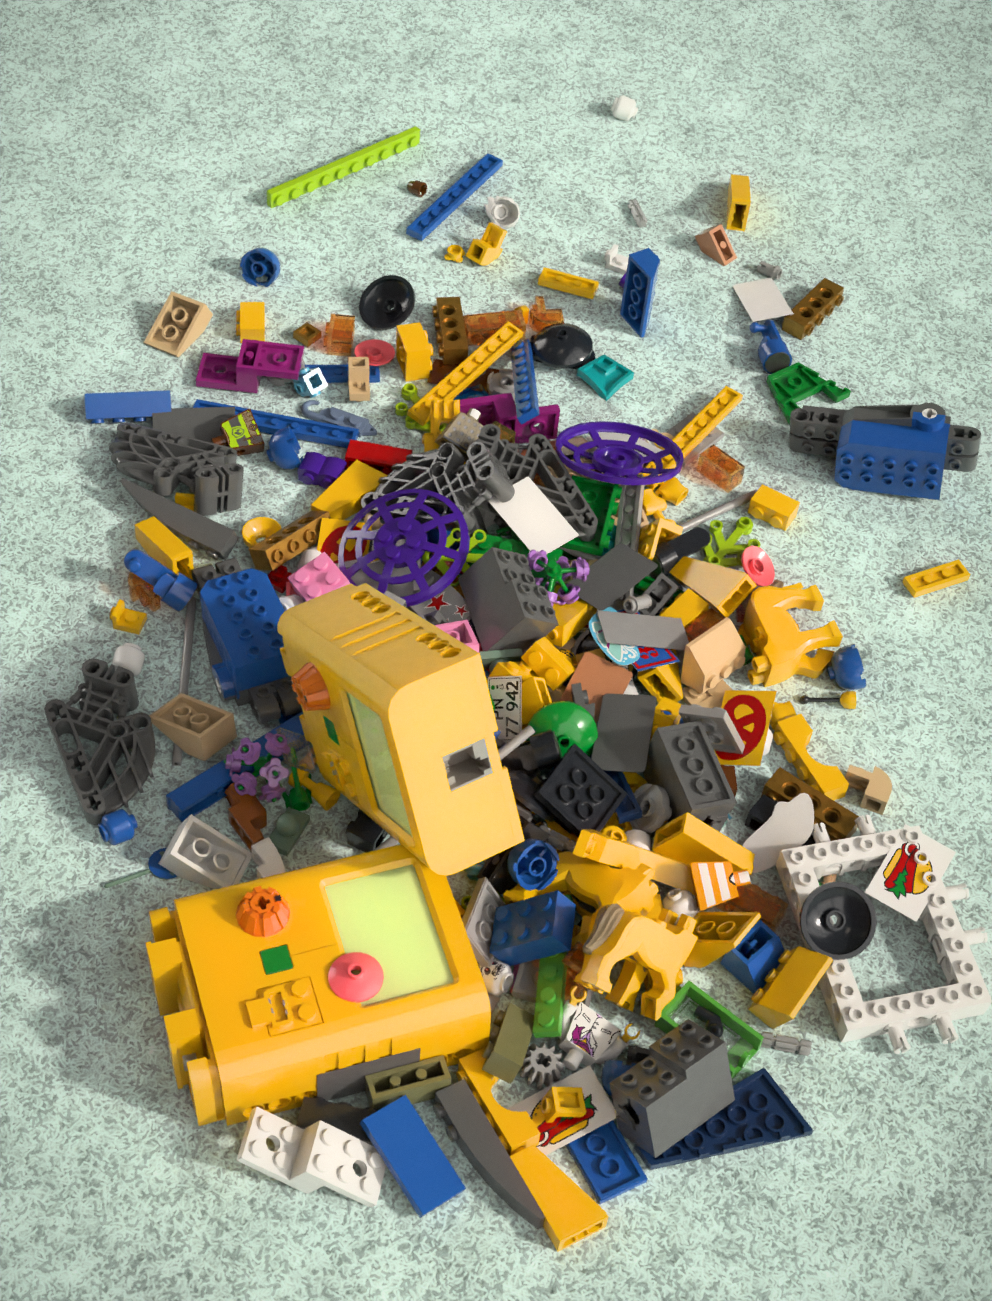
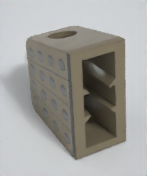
M473 408L469 409L467 415L460 412L449 422L435 443L440 446L444 443H452L464 456L465 462L469 460L467 450L472 443L476 442L483 428V425L477 422L481 413Z

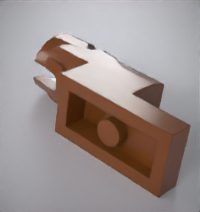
M232 783L225 790L227 795L225 798L231 806L228 808L229 823L252 853V845L264 839L261 829L267 826V812L256 795H239L234 787L235 783Z

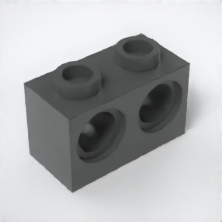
M661 573L643 593L651 597V606L647 609L638 610L639 614L656 616L673 597L679 586Z

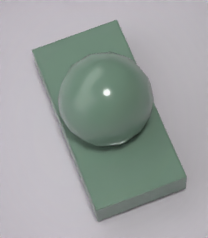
M520 648L479 652L483 669L489 670L490 674L498 662H520L523 656L522 649Z
M288 807L285 813L277 818L276 827L269 838L277 848L278 853L284 856L289 855L308 825L310 815Z

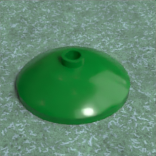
M569 701L549 703L540 708L528 723L535 731L533 735L552 729L557 737L562 756L573 744H576L589 757L593 753L594 742L598 738L597 726L591 714L579 704ZM562 739H568L566 744H560Z

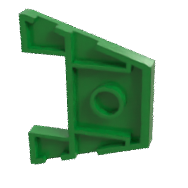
M799 362L767 376L766 380L789 425L791 412L794 409L800 408L796 404L797 402L823 391L835 403H838L850 397L851 393L846 387L844 389L837 387L836 382L831 379L827 381L819 377V373Z

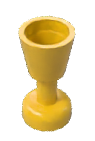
M302 764L297 766L300 787L303 785L309 789L311 796L325 811H328L339 800L340 792L322 782H314L308 778L309 770L306 766ZM291 773L288 784L294 788L293 774Z

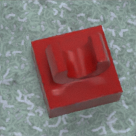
M283 565L271 571L268 577L274 590L283 594L286 590V582H290L287 577L292 575V573L288 572L287 567Z

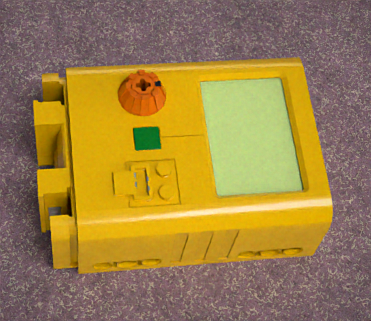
M350 583L284 611L277 624L278 633L282 635L284 647L279 649L286 673L292 677L293 692L297 693L298 697L296 699L301 704L303 715H300L299 718L307 742L312 743L317 759L315 763L327 782L438 875L447 876L458 873L525 841L508 769L505 766L502 767L494 732L498 731L480 653L367 583L359 586Z
M401 844L174 899L175 910L168 911V907L148 911L154 943H151V941L146 942V949L154 993L160 1016L166 1015L163 1017L177 1087L182 1089L183 1085L188 1084L198 1126L224 1119L227 1126L249 1120L251 1110L255 1107H259L271 1114L301 1107L304 1096H317V1075L418 1048H421L420 1061L443 1055L447 1067L458 1064L459 1059L486 1047L489 1043L491 1009L488 993L447 877L436 874ZM351 952L366 953L374 957L381 965L383 984L380 991L373 998L359 1003L341 999L332 991L328 981L329 970L334 961L344 954ZM352 971L351 973L354 974V975H358V974H360L361 972H360V971Z

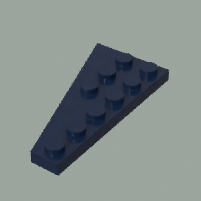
M762 1068L733 1085L735 1100L658 1157H653L636 1144L634 1149L648 1169L653 1170L812 1135L814 1130L767 1070Z

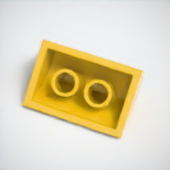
M800 946L790 951L786 949L778 959L780 962L779 966L776 969L773 968L764 980L767 983L763 989L759 988L751 998L753 1003L748 1010L772 1029L793 1020L832 963V958Z

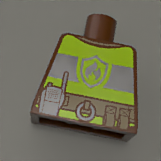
M247 409L220 424L221 435L211 438V442L214 444L235 449L237 456L264 452L265 443L251 409Z

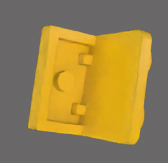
M662 518L640 528L638 553L652 560L657 544L661 542L667 543L681 536L683 527L676 525V522L673 520Z

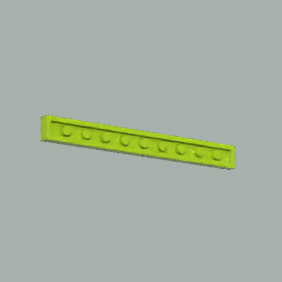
M414 126L267 190V205L271 209L281 206L285 202L297 199L299 196L312 192L319 187L326 186L351 173H356L360 169L372 166L376 162L385 160L408 148L415 147L417 144H420V129Z

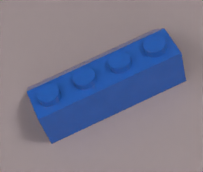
M650 248L629 254L620 315L641 338L645 336L650 320L660 265L659 257Z
M170 390L84 394L86 419H91V423H104V419L111 418L113 423L125 422V418H134V422L147 421L146 417H152V413L171 412L172 408Z

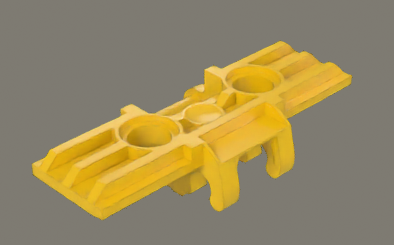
M430 399V433H425L422 436L424 452L439 449L440 445L435 443L438 436L442 433L439 426L443 423L449 424L460 413V400Z

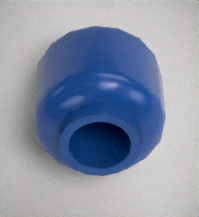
M120 809L104 815L101 818V823L98 824V828L105 843L109 842L114 846L132 839L135 833L134 829L138 828L133 814L129 815L125 810Z

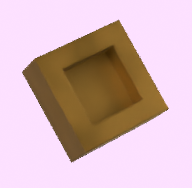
M308 322L293 331V338L307 347L322 337V331Z

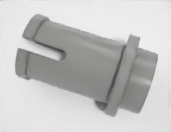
M760 261L759 264L761 266L758 265L757 267L758 273L767 275L773 280L780 279L783 271L780 266H773Z
M642 594L637 597L628 596L623 602V608L626 612L635 614L638 610L649 608L652 600L648 594Z

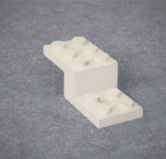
M259 1107L251 1110L236 1160L304 1193L309 1194L326 1186L368 1207L377 1205L386 1169V1164L376 1148L321 1120L302 1129ZM266 1138H270L274 1142V1152L267 1148ZM353 1163L358 1164L361 1168V1176L355 1174Z

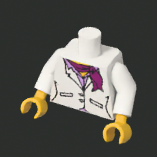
M577 985L570 988L571 999L567 1000L563 1006L562 1032L559 1042L560 1049L568 1053L562 1063L571 1071H576L580 1063L585 1066H591L593 1063L601 1065L606 1060L617 1058L629 1045L628 1041L630 1039L634 1040L640 1035V1030L635 1036L628 1034L627 1029L633 1023L626 1025L624 1035H620L622 1030L582 1003L587 996L585 989L580 997L574 996Z

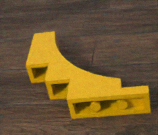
M593 829L581 830L572 854L587 857L621 869L629 867L636 870L643 863L653 868L654 876L651 879L674 888L687 890L692 895H695L688 864L627 841L618 840Z

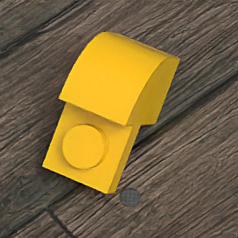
M489 222L482 239L472 240L466 257L479 265L487 266L498 258L503 251L500 246L507 231Z

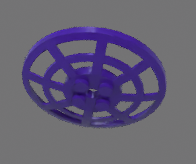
M608 421L580 423L563 430L558 435L555 444V452L562 463L568 468L586 477L613 484L650 485L660 483L675 477L681 471L684 461L681 449L671 439L651 429L628 423ZM598 432L628 434L630 437L627 442L602 440ZM587 433L590 434L593 440L578 447L568 442L569 439ZM640 437L663 447L664 450L654 453L636 443ZM562 446L574 452V461H571L561 451ZM593 447L598 448L593 454L585 451ZM671 454L676 462V467L663 469V463L660 458ZM580 455L592 460V464L582 463ZM652 461L656 466V469L643 468L645 463ZM590 469H597L598 471H600V472H602V473H604V474H601V473L592 471V470H590ZM639 473L650 474L642 478L636 476Z
M405 489L391 492L366 505L348 524L339 545V569L349 582L355 586L358 585L353 582L351 577L362 569L369 578L379 582L377 590L383 594L387 591L388 584H404L415 580L421 591L400 598L406 600L407 607L418 605L441 593L460 573L469 552V529L458 507L439 493L424 489ZM418 495L414 502H401L390 506L385 504V502L391 499ZM428 496L436 498L450 507L453 513L440 517L435 510L423 503ZM375 507L378 508L379 511L367 520L361 530H353L369 511ZM410 508L405 517L393 519L390 511L396 509ZM422 510L428 513L433 520L421 524L414 518L417 512ZM382 516L385 524L377 532L367 531ZM458 520L461 538L459 550L455 551L445 547L447 542L445 524ZM436 527L439 529L438 544L428 542L426 533ZM357 539L355 546L357 562L346 570L344 549L347 540ZM363 539L374 540V550L363 557ZM401 539L406 540L403 545L396 546L397 541ZM425 551L434 553L424 566L418 567L416 562L424 555ZM441 556L453 559L454 562L448 571L436 583L429 586L423 575L428 573L437 564ZM379 558L385 566L382 574H378L371 570L367 564ZM409 567L411 571L407 575L391 577L393 568Z

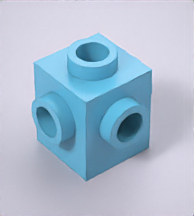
M305 367L300 370L298 380H293L296 392L302 397L309 396L313 398L321 393L320 390L328 386L319 367L313 369Z

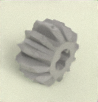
M542 1042L539 1047L533 1043L530 1045L529 1050L527 1049L520 1077H528V1085L535 1082L537 1088L540 1089L543 1083L549 1087L553 1085V1081H559L561 1077L560 1072L564 1069V1063L560 1062L562 1053H553L555 1050L554 1046L548 1049L545 1043Z

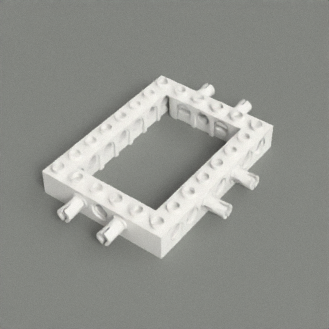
M862 815L855 820L861 836L830 841L825 824L820 823L819 828L818 823H816L812 831L816 844L781 850L775 865L806 949L812 950L801 932L800 912L807 896L820 886L818 879H821L822 876L833 874L840 876L844 872L861 870L862 872L866 871L867 868L881 866L890 849L897 845V837L902 829L876 833L870 815H865L866 820ZM913 826L912 828L914 829L907 831L905 839L910 844H917L921 838L919 832L922 833L920 826ZM909 834H915L917 839H911ZM923 850L917 851L914 855V860L919 865H926L930 859L929 854ZM917 855H924L926 860H919ZM926 872L924 874L923 882L927 886L932 887L938 883V876L934 872ZM926 876H932L935 882L927 881ZM941 879L919 917L920 921L923 920L929 935L927 939L929 943L932 942L938 957L936 960L937 964L941 965L946 977V986L863 1002L848 960L833 959L818 983L841 1043L888 1034L894 1053L899 1054V1049L901 1053H904L910 1049V1045L903 1030L936 1024L942 1043L948 1044L947 1040H949V1043H953L959 1038L952 1020L985 1014L992 1003V999L969 945L986 943L987 932H984V927L963 931L951 901L968 899L969 890L968 888L963 889L967 887L965 883L945 887ZM830 917V923L834 925L832 917Z

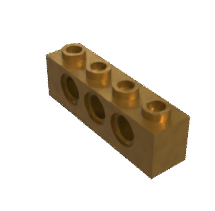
M824 278L792 309L793 314L784 317L782 330L800 340L806 335L810 336L816 325L820 326L826 315L830 316L834 307L841 305L844 296H842L844 287Z
M436 297V305L432 306L433 318H435V330H438L436 332L437 343H440L438 345L439 356H442L444 365L460 364L468 357L469 350L460 297Z
M311 510L248 549L255 568L273 571L316 544L319 539L322 518L331 519L329 512Z
M779 767L765 783L762 795L764 794L777 802H790L801 793L808 794L813 803L814 824L818 823L819 828L820 823L825 824L830 841L851 838L856 832L858 826L855 820L859 817L858 815L783 768Z

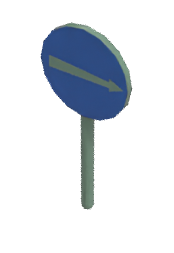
M161 848L150 856L148 862L149 869L108 882L104 887L109 888L149 873L164 880L174 879L178 876L159 864L167 849Z

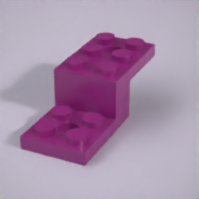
M243 339L239 356L203 353L196 377V386L258 393L262 376L298 380L304 356V346Z
M511 393L460 400V412L467 415L470 408L478 410L481 415L477 422L483 426L487 424L498 426L501 431L500 440L506 439L509 443H529V438L534 434H542L548 440L557 439L560 416L558 404L539 407L540 415L521 425L517 419L516 404Z

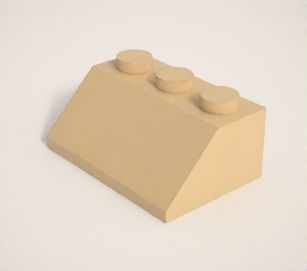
M726 617L685 646L681 683L703 694L744 665L746 647L730 618Z

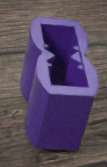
M306 452L298 468V480L306 485H319L327 489L347 470V462L337 457H326L317 452Z

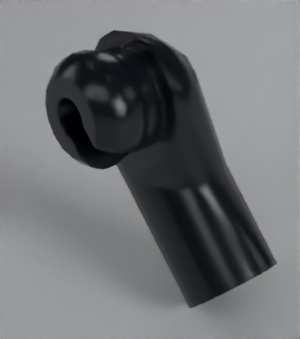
M698 1005L693 1016L705 1023L707 1031L720 1038L723 1035V1025L720 1016Z

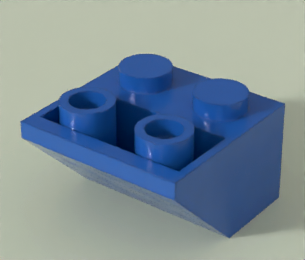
M759 920L740 943L724 955L720 964L754 994L759 988L763 989L767 983L764 980L773 968L776 969L779 966L780 962L778 959L785 950L779 936Z

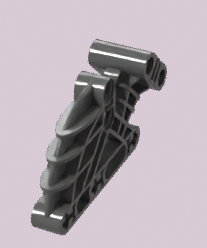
M125 422L117 425V437L110 444L109 450L112 453V462L117 465L116 467L121 473L135 480L152 484L153 492L160 496L171 495L179 483L187 485L189 491L194 493V512L203 516L217 514V510L223 513V508L227 512L241 508L244 468L242 465L237 464V451L235 449Z
M494 424L483 426L476 441L482 442L501 462L511 479L512 485L526 477L534 481L536 474H538L545 487L536 486L578 533L579 536L576 538L584 542L593 540L596 534L598 519L548 439L542 434H534L529 438L528 446L519 445V443H509L506 439L500 440L501 431L498 426ZM519 449L527 450L525 456L518 453ZM547 466L553 469L558 478L551 474ZM488 501L489 510L493 513H498Z
M476 441L469 446L467 450L469 460L466 464H464L465 459L460 451L452 443L448 442L442 444L439 449L420 454H409L406 456V461L402 464H393L391 467L393 471L387 477L379 478L378 483L380 485L375 492H369L363 496L361 506L364 508L375 499L399 490H429L439 493L452 501L463 514L470 531L475 525V519L470 512L476 506L479 507L484 500L488 501L492 496H495L502 503L508 502L513 498L515 490L509 480L510 478L505 467L482 442ZM418 495L402 496L385 502V504L390 506L401 502H414ZM428 496L423 503L437 513L442 514L440 517L453 513L444 502L429 500L432 497ZM471 501L473 504L467 509L465 503ZM375 507L368 513L374 515L379 510L377 507ZM410 508L396 509L390 511L393 519L405 517ZM419 510L414 518L421 524L433 520L431 516H427L429 515L422 510ZM458 520L445 524L446 531L460 528Z
M93 658L83 663L82 672L85 683H81L78 686V691L70 697V700L66 704L62 700H51L45 705L44 710L49 728L85 819L91 825H98L101 823V818L104 815L116 811L123 805L125 808L129 807L128 801L138 791L140 794L144 793L142 786L148 776L150 778L154 777L151 769L155 757V738L151 718L148 714L140 712L126 717L127 712L135 710L139 705L132 671L119 666L115 671L113 664L108 669L107 662ZM79 701L80 709L71 707L72 704H76ZM113 714H118V717H117L118 720L113 721V720H114V715H113ZM71 734L78 747L77 750L71 753L64 751L59 740L61 735ZM79 736L100 743L90 762ZM133 748L132 754H131V757H130L129 752H128L127 749ZM123 753L127 766L118 777L114 767ZM111 774L114 782L102 790ZM95 805L97 810L93 811L91 806Z

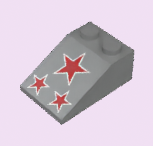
M432 570L423 575L429 586L436 583L442 577ZM451 585L433 598L418 605L407 607V609L419 616L439 610L449 623L472 619L466 600ZM415 590L414 594L420 592L421 590Z

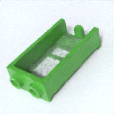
M688 981L683 987L678 986L674 999L664 1007L661 1017L655 1021L654 1026L667 1034L689 1019L706 1029L705 1023L693 1016L698 1005L719 1015L723 1025V1035L720 1039L726 1042L731 1079L733 1080L760 1049L764 1037L691 981Z

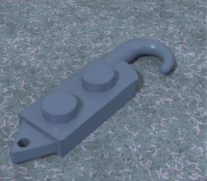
M309 400L302 404L301 412L308 419L359 429L358 437L377 435V430L369 423V419L334 407L325 408L320 413L308 410L309 406L320 404L316 400Z

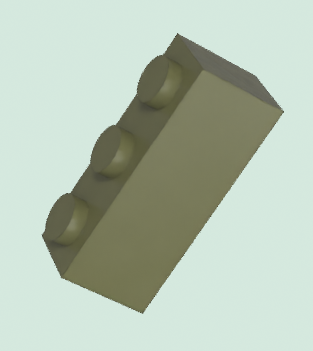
M512 1003L508 1004L505 1011L500 1010L493 1022L496 1026L493 1027L489 1035L490 1042L482 1054V1057L485 1058L482 1070L509 1084L512 1083L523 1065L533 1034V1014Z
M443 1055L365 1076V1093L369 1106L377 1110L384 1108L404 1095L407 1096L412 1105L435 1099V1092L451 1085V1076Z

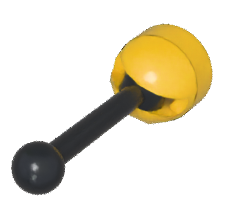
M846 691L839 698H814L803 695L800 697V702L802 704H807L808 702H840L846 709H856V691Z

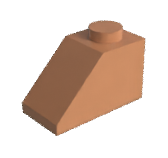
M722 224L707 228L695 236L701 251L721 265L726 266L737 258Z

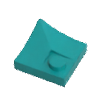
M604 354L578 368L577 376L588 383L604 401H607L622 386L633 379L634 372Z

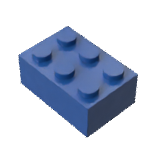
M556 890L497 907L495 910L490 953L501 962L513 966L570 951L576 905L560 891Z

